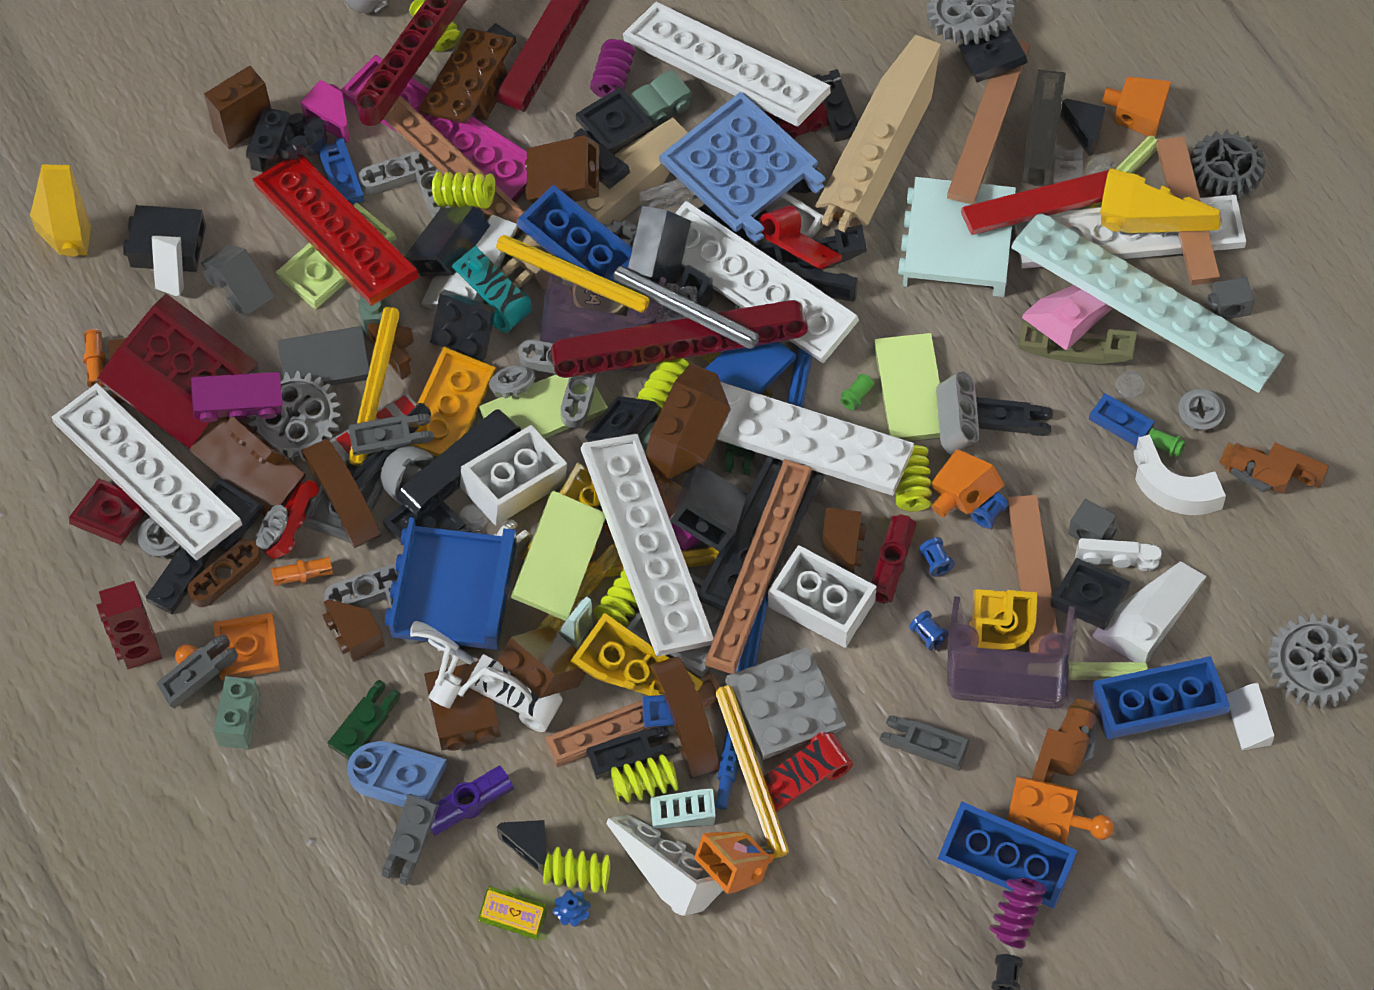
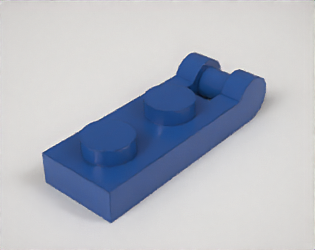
M339 138L335 140V143L325 145L318 151L328 181L352 205L356 202H364V195L344 139Z

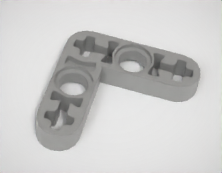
M418 151L367 166L359 172V184L361 190L366 194H377L417 181L432 218L440 210V207L434 201L432 190L425 187L426 183L432 181L436 172L439 171ZM425 160L428 163V172L425 173L420 161ZM396 167L405 170L401 176H393L390 172ZM384 172H385V174H386V179H385V180L383 179V175H382V173H384ZM372 177L375 180V182L370 183L368 178Z
M537 340L524 341L518 348L521 365L532 370L555 374L553 362L551 361V346L553 343ZM531 351H536L532 358H527ZM599 373L575 376L568 379L561 405V420L565 426L578 428L585 424ZM577 384H584L589 388L584 394H577L572 389ZM574 402L578 403V414H575V417H569V414L573 412Z
M396 564L387 565L334 583L325 590L324 600L336 601L334 595L339 594L342 597L341 603L362 607L387 598L390 608H392L393 599L390 598L392 580L390 576L396 575L398 578L399 572H396ZM378 579H381L383 589H380ZM364 583H371L375 587L373 592L367 595L359 593L358 589ZM353 588V593L355 596L354 599L351 598V594L349 593V589ZM403 639L408 644H418L422 642L418 640Z

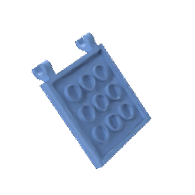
M739 92L659 155V161L731 229L737 232L743 228L746 235L754 243H757L764 237L761 233L764 227L754 218L799 181L804 179L808 187L815 194L825 188L822 184L825 181V177L816 170L818 161L742 92Z

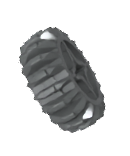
M1227 129L1223 135L1215 131L1212 137L1205 135L1203 140L1198 141L1195 145V149L1190 157L1195 180L1197 181L1198 189L1205 188L1206 196L1210 193H1214L1215 197L1236 195L1237 199L1240 200L1243 194L1249 196L1253 189L1259 187L1260 181L1264 177L1266 162L1263 159V150L1258 149L1257 142L1249 143V135L1242 138L1239 137L1238 131L1234 135H1230ZM1211 156H1217L1215 158H1212V161L1206 162V160L1209 159ZM1248 168V171L1241 176L1238 175L1239 173H1242L1244 169Z

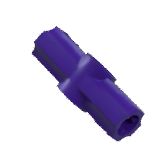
M499 765L472 782L460 783L450 795L436 802L439 804V808L431 828V833L436 836L463 819L475 818L480 814L483 807L514 790L504 769ZM465 797L474 798L473 802L468 805L460 803Z

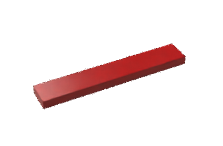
M1109 170L962 207L961 214L970 234L975 235L1032 220L1036 214L1049 216L1099 203L1103 200Z

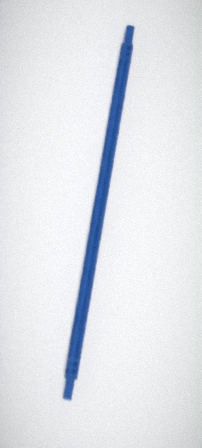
M798 346L787 403L803 408L813 356ZM768 592L750 631L739 660L737 672L757 664L768 603ZM728 729L726 730L717 777L720 783L715 807L720 810L728 808L731 786L736 781L739 763Z

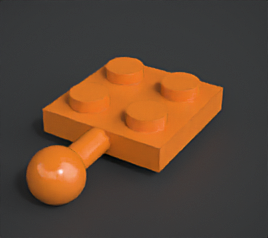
M273 612L213 622L215 638L220 635L227 636L230 640L227 649L233 648L238 654L237 660L231 666L220 669L219 677L221 681L225 680V676L240 678L281 671ZM190 644L181 645L175 653V660L178 665L199 648Z
M1017 775L1007 821L1064 845L1067 842L1070 826L1088 830L1093 837L1099 840L1108 839L1114 832V823L1108 816L1098 815L1091 819L1073 814L1078 789Z

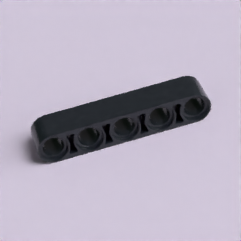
M500 409L494 410L410 479L398 492V501L417 518L425 517L460 488L461 466L521 431V427Z

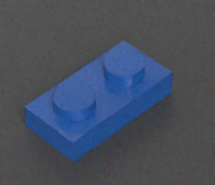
M1106 393L1089 415V420L1136 447L1138 438L1148 435L1155 421Z

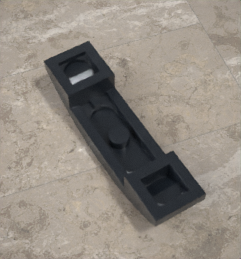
M862 224L847 227L845 232L836 229L834 230L835 236L815 240L842 255L841 261L826 267L848 261L867 251ZM772 242L754 246L781 265L786 262H795L801 268H817Z

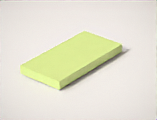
M357 202L353 205L390 243L396 240L395 233ZM310 243L276 271L277 278L314 309H317L347 283L340 273Z
M931 333L874 339L889 435L906 441L940 438L936 393L940 381Z
M555 374L534 383V386L527 388L526 393H519L517 397L515 395L508 398L502 396L479 406V411L484 419L494 410L500 409L521 427V431L532 425L544 439L570 429L561 420V405L569 378H562ZM577 384L572 390L577 394H584L589 388L584 384ZM595 387L586 422L603 415L608 409L597 387ZM574 402V409L569 414V417H575V414H578V403Z
M552 491L510 598L566 621L605 521L604 512Z

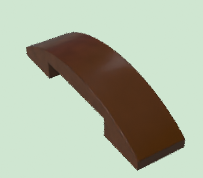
M328 438L301 450L313 475L317 476L341 519V526L352 546L357 548L380 537V531L360 489Z
M677 656L651 664L650 669L659 694L663 693L682 744L681 754L690 779L718 771L719 761L712 733L695 686L680 657Z

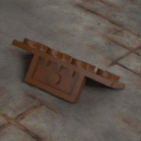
M467 28L420 105V112L464 124L468 122L473 112L477 119L487 120L497 103L499 89L508 74L503 61L514 44L513 38Z
M233 416L231 418L221 417L217 421L210 422L190 448V451L220 478L260 502L265 508L261 513L264 516L275 505L283 506L306 476L301 469L248 423Z

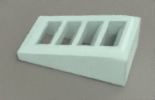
M585 597L578 604L559 631V635L574 647L581 643L593 627L592 602L590 598Z
M700 789L650 798L653 828L714 825L715 805L713 789ZM699 803H704L705 812H699ZM686 804H691L692 814H687ZM666 805L667 818L661 817V806ZM673 805H679L680 816H674Z

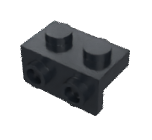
M264 107L260 120L256 123L253 138L246 150V157L249 158L252 170L263 172L267 159H275L291 118L289 112Z

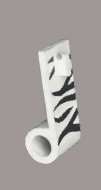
M483 654L468 681L484 667H492L512 676L514 675L498 661ZM487 675L482 676L470 687L518 712L521 722L538 732L546 731L563 701L560 693L540 699L529 689L532 696V702L529 703L525 695L517 688L501 679Z

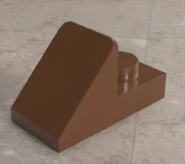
M371 323L367 326L370 341L374 346L380 325L377 323ZM397 326L388 364L402 380L411 374L409 366L411 358L405 348L411 345L414 339L411 328Z

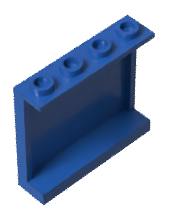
M410 517L408 528H403L401 534V545L404 546L402 555L398 554L396 559V572H399L397 581H392L390 598L393 599L392 608H387L385 615V626H389L391 637L428 642L429 638L410 636V628L413 622L419 621L435 628L459 646L498 650L517 547L516 531L503 528L502 536L419 527L415 525L414 518Z

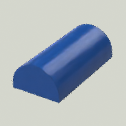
M552 185L518 218L516 226L553 256L620 285V283L614 281L613 274L619 266L628 269L632 248L555 185Z
M1211 656L1096 680L1093 684L1098 719L1107 739L1225 715L1229 713L1230 704Z
M961 801L937 859L1013 891V888L1006 884L1008 879L1017 880V878L1025 877L1036 880L1047 889L1044 894H1041L1043 898L1041 904L1054 909L1068 881L1078 850Z

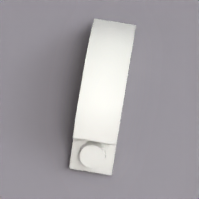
M1150 435L1138 438L1136 450L1133 452L1138 466L1135 480L1142 492L1151 501L1166 510L1184 515H1203L1222 510L1226 495L1215 471L1195 477L1179 476L1163 465Z

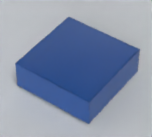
M664 695L642 696L644 727L674 725Z

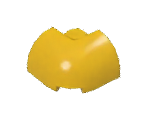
M973 590L972 620L969 622L971 646L980 649L1012 650L1025 644L1033 634L1036 624L1037 592Z

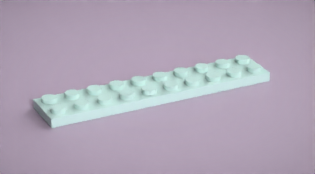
M1036 214L1013 242L1011 248L1257 393L1263 388L1285 355L1250 335L1247 331L1226 321L1223 317L1214 314L1197 302L1183 296L1173 288L1159 282L1149 274L1135 268L1125 260L1116 257L1099 245L1092 243L1075 231L1056 222L1049 216Z

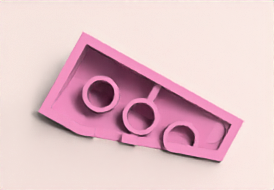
M1072 285L1041 298L1023 314L1022 318L1067 351L1113 308L1077 286Z

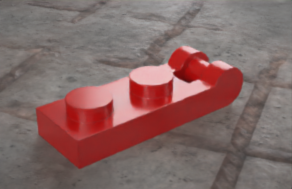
M309 480L298 485L287 499L284 506L287 508V525L278 541L266 549L265 555L272 559H277L289 554L295 545L293 537L296 530L305 521L306 513L304 511L308 501L315 497L319 491L318 485L314 481Z

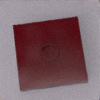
M98 478L69 516V524L122 545L145 511L119 486Z

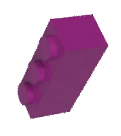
M280 372L191 377L193 418L200 419L201 422H214L218 418H231L232 416L244 420L247 416L259 415L260 418L266 419L276 417L277 414L282 413Z

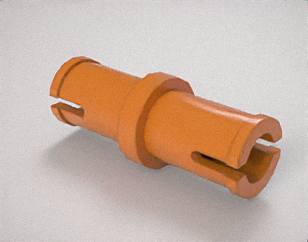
M89 329L83 333L85 342L83 363L87 368V386L92 387L97 383L103 387L104 385L96 380L104 369V363L106 362V355L102 349V332L97 329Z
M329 556L306 562L297 560V564L271 568L274 587L295 581L305 583L310 578L333 575Z

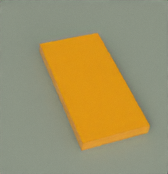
M443 347L418 403H423L430 409L431 423L420 426L414 432L432 431L434 440L423 444H412V446L420 447L437 458L465 435L473 424L479 406H481L489 388V382L495 375L497 367Z

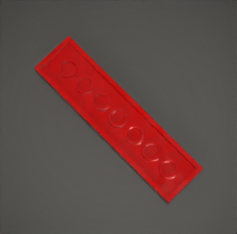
M302 154L298 155L299 159H285L253 178L255 187L371 306L419 278L417 269Z

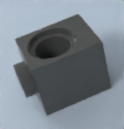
M1247 276L1213 283L1211 294H1208V305L1211 311H1215L1216 315L1223 317L1225 320L1251 315L1255 300Z
M1084 499L1070 520L1068 534L1078 540L1080 538L1112 540L1117 531V528L1114 527L1116 515Z

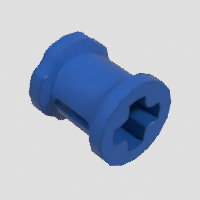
M996 492L970 515L978 525L990 529L994 525V519L997 515L1008 508V502L1000 493Z
M940 537L927 540L919 547V553L926 558L930 566L929 571L933 577L942 576L955 566L953 558L948 557L943 548L944 542Z
M927 610L919 614L911 622L909 628L913 633L917 632L926 642V647L929 650H933L945 641L949 632L945 628L941 629L931 618L932 615Z

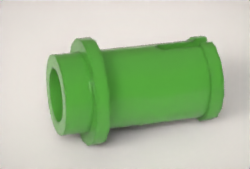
M860 374L851 387L842 392V398L840 399L842 405L849 410L859 408L862 405L861 400L874 387V381L868 375Z
M1156 428L1151 429L1149 435L1156 448L1168 452L1170 457H1174V455L1180 457L1186 443L1185 440L1181 439L1180 435L1175 437Z

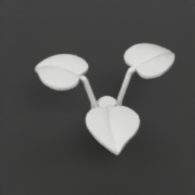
M419 621L413 622L410 628L411 637L429 638L428 642L436 647L438 651H444L439 675L435 681L436 684L429 695L431 700L450 709L457 695L463 697L468 688L482 676L487 675L511 684L525 695L529 703L532 702L529 689L519 679L492 667L482 668L461 687L459 684L462 680L453 675V671L458 659L471 665L475 661L473 657L459 649V646L435 628ZM449 655H451L452 661L448 671H446Z

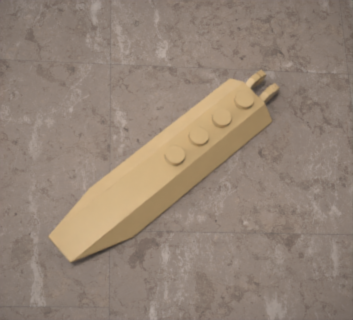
M915 35L881 78L815 205L817 208L828 206L823 216V224L829 226L835 213L838 212L843 214L838 224L840 231L845 232L852 218L855 217L864 226H868L932 99L941 47L940 43Z
M671 118L626 145L615 156L629 166L630 174L611 189L599 181V197L576 203L602 224L608 225L613 219L616 222H622L663 185L670 171L659 161V155L688 132L674 118ZM526 233L517 239L550 254ZM515 257L504 265L501 270L505 276H508L520 265L525 269L524 272L516 277L513 283L518 289L532 277L536 278L542 290L546 289L558 278V276Z

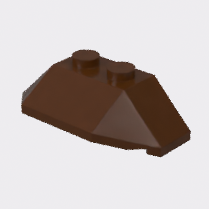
M691 363L674 382L650 433L645 456L653 474L671 480L677 477V475L694 469L697 464L702 465L707 462L731 411L718 374Z

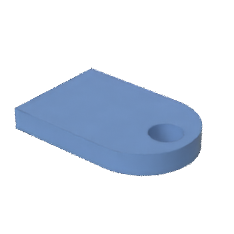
M384 741L371 742L359 747L351 755L347 764L350 784L358 793L404 807L408 794H414L429 800L447 768V761L444 758ZM361 762L372 763L370 767L365 769L357 767Z

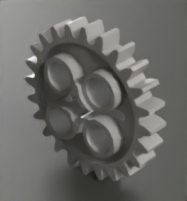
M930 0V3H927L928 22H930L931 29H936V35L943 34L944 40L953 37L954 43L964 39L965 45L969 43L970 39L979 44V38L990 41L989 35L992 34L998 37L999 30L1006 31L1007 24H1012V17L1015 16L1014 0Z
M299 371L296 372L294 378H290L289 374L285 372L284 380L280 381L282 413L277 414L276 417L266 419L260 418L259 415H251L249 418L252 421L248 424L284 456L288 455L291 462L294 463L297 455H300L302 461L305 462L306 460L301 450L327 438L330 441L334 438L331 432H340V428L336 423L343 421L341 414L338 413L342 410L340 403H337L339 399L336 392L331 393L332 388L330 384L323 386L324 383L321 377H318L313 382L311 373H308L302 379ZM289 396H298L294 401L286 402ZM321 409L318 415H309L312 410ZM281 418L278 424L269 425L272 419ZM305 432L301 438L293 439L295 433Z
M1311 614L1308 622L1302 616H1299L1297 625L1289 620L1286 629L1280 627L1277 633L1278 637H1273L1271 645L1273 647H1270L1268 651V656L1271 657L1268 667L1274 668V670H1272L1270 677L1272 679L1280 678L1277 688L1287 687V698L1296 694L1297 704L1302 702L1303 699H1307L1308 707L1311 708L1314 701H1318L1321 709H1324L1326 702L1329 700L1336 707L1339 698L1347 702L1350 696L1349 693L1355 695L1359 688L1358 685L1363 684L1365 679L1363 675L1366 674L1368 666L1364 664L1368 655L1361 653L1365 645L1364 643L1355 644L1358 634L1348 635L1349 625L1339 628V619L1337 618L1330 624L1327 623L1326 615H1323L1321 621H1317L1315 615ZM1309 639H1316L1321 644H1313L1309 641ZM1333 657H1340L1345 663H1338ZM1290 659H1298L1302 662V665H1295ZM1314 678H1323L1327 683H1318Z

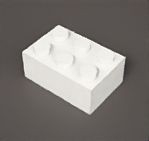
M530 425L461 466L460 487L492 523L497 526L564 485L567 463L538 431Z
M798 545L768 590V607L846 648L875 603L876 586Z

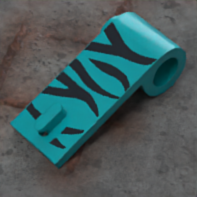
M474 246L452 265L453 269L491 307L496 308L493 326L503 333L509 332L531 313L532 306L529 296L521 292L477 246Z

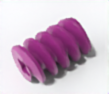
M608 39L603 43L593 73V79L590 82V89L594 94L602 98L619 87L625 90V83L631 70L630 66L636 53L633 45L616 39Z
M1025 877L1017 878V880L1008 879L1006 881V884L1013 888V891L1004 890L1002 892V896L1008 899L1009 902H999L998 907L1005 913H995L993 916L1001 924H992L989 927L990 931L995 933L1001 942L1018 949L1025 948L1026 946L1025 939H1028L1030 936L1028 928H1032L1034 925L1033 917L1039 912L1037 905H1040L1043 901L1041 894H1044L1047 890L1042 883Z

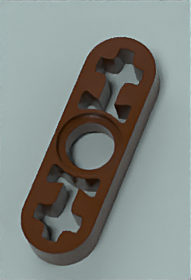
M250 539L240 540L195 577L188 585V594L191 602L198 607L211 605L255 568L261 560L260 550L256 542ZM243 551H246L247 553L251 552L252 557H242L241 553ZM223 567L233 570L231 576L226 579H220L216 576L218 570ZM199 588L207 590V594L205 596L201 593L197 594V590Z

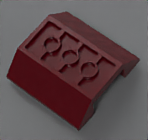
M166 293L150 308L118 347L96 380L190 450L210 423L201 422L200 419L193 418L191 377L250 374L258 362Z

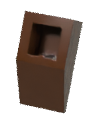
M826 507L822 547L839 567L854 574L855 566L861 567L863 549H858L859 540H865L866 523H861L862 512Z
M330 599L324 601L326 613L322 615L330 631L336 630L339 637L335 638L342 654L348 652L351 660L354 662L385 647L382 632L368 609Z

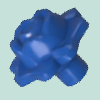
M567 890L562 897L555 899L557 907L553 909V914L559 917L562 925L566 926L570 923L573 927H577L581 921L589 918L587 910L591 908V904L584 899L582 892L574 894L571 890Z

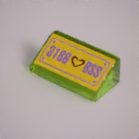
M488 886L478 922L537 940L548 913L547 905Z

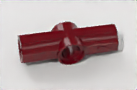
M902 514L892 516L884 544L880 548L879 559L871 581L876 586L875 602L883 604L893 602L901 574L905 569V561L917 526V522L912 520L910 516ZM893 556L898 558L899 560L889 561L886 558Z

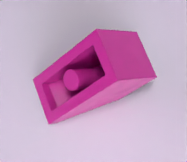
M320 80L300 102L303 115L322 119L327 132L337 138H343L344 142L348 143L350 134L343 93L336 85H329Z

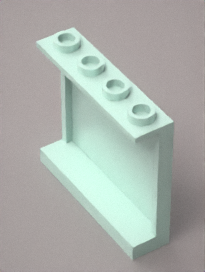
M915 177L914 188H908L907 204H911L912 208L911 211L905 212L904 228H909L908 235L903 234L901 251L906 252V258H900L898 275H904L903 286L907 287L908 278L993 286V296L1004 297L1012 225L971 235L961 214L962 207L971 204L947 199L952 181ZM982 184L975 204L1015 194L1016 187Z

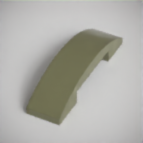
M1023 321L1018 347L1021 350L1038 356L1066 362L1085 364L1117 363L1133 359L1137 332L1108 329L1107 335L1085 333L1066 351L1030 323Z

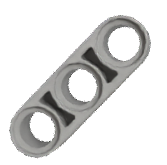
M958 371L940 383L936 389L940 440L943 448L951 455L956 449L964 451L979 440L975 384L968 373Z

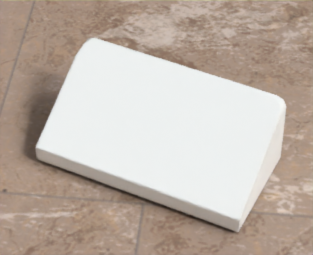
M787 192L766 208L768 213L789 205L795 207L802 219L800 233L811 239L824 225L822 223L823 214Z
M152 236L155 289L174 296H180L184 289L181 237Z
M1253 683L1226 694L1241 750L1272 745L1274 733L1259 684Z

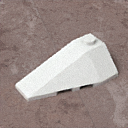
M492 215L487 220L491 226L476 246L499 268L506 253L496 248L497 240L502 235L513 238L518 227L514 222ZM456 272L454 275L435 276L421 305L436 311L439 294L444 289L483 303L484 299Z
M1180 561L1122 602L1105 630L1097 628L1093 638L1133 662L1148 663L1200 588L1206 576Z
M628 814L608 818L606 823L660 898L669 904L675 913L687 916L702 912L723 891L719 884L694 859V855L685 851L687 845L680 841L675 843L660 838L661 833L659 830Z

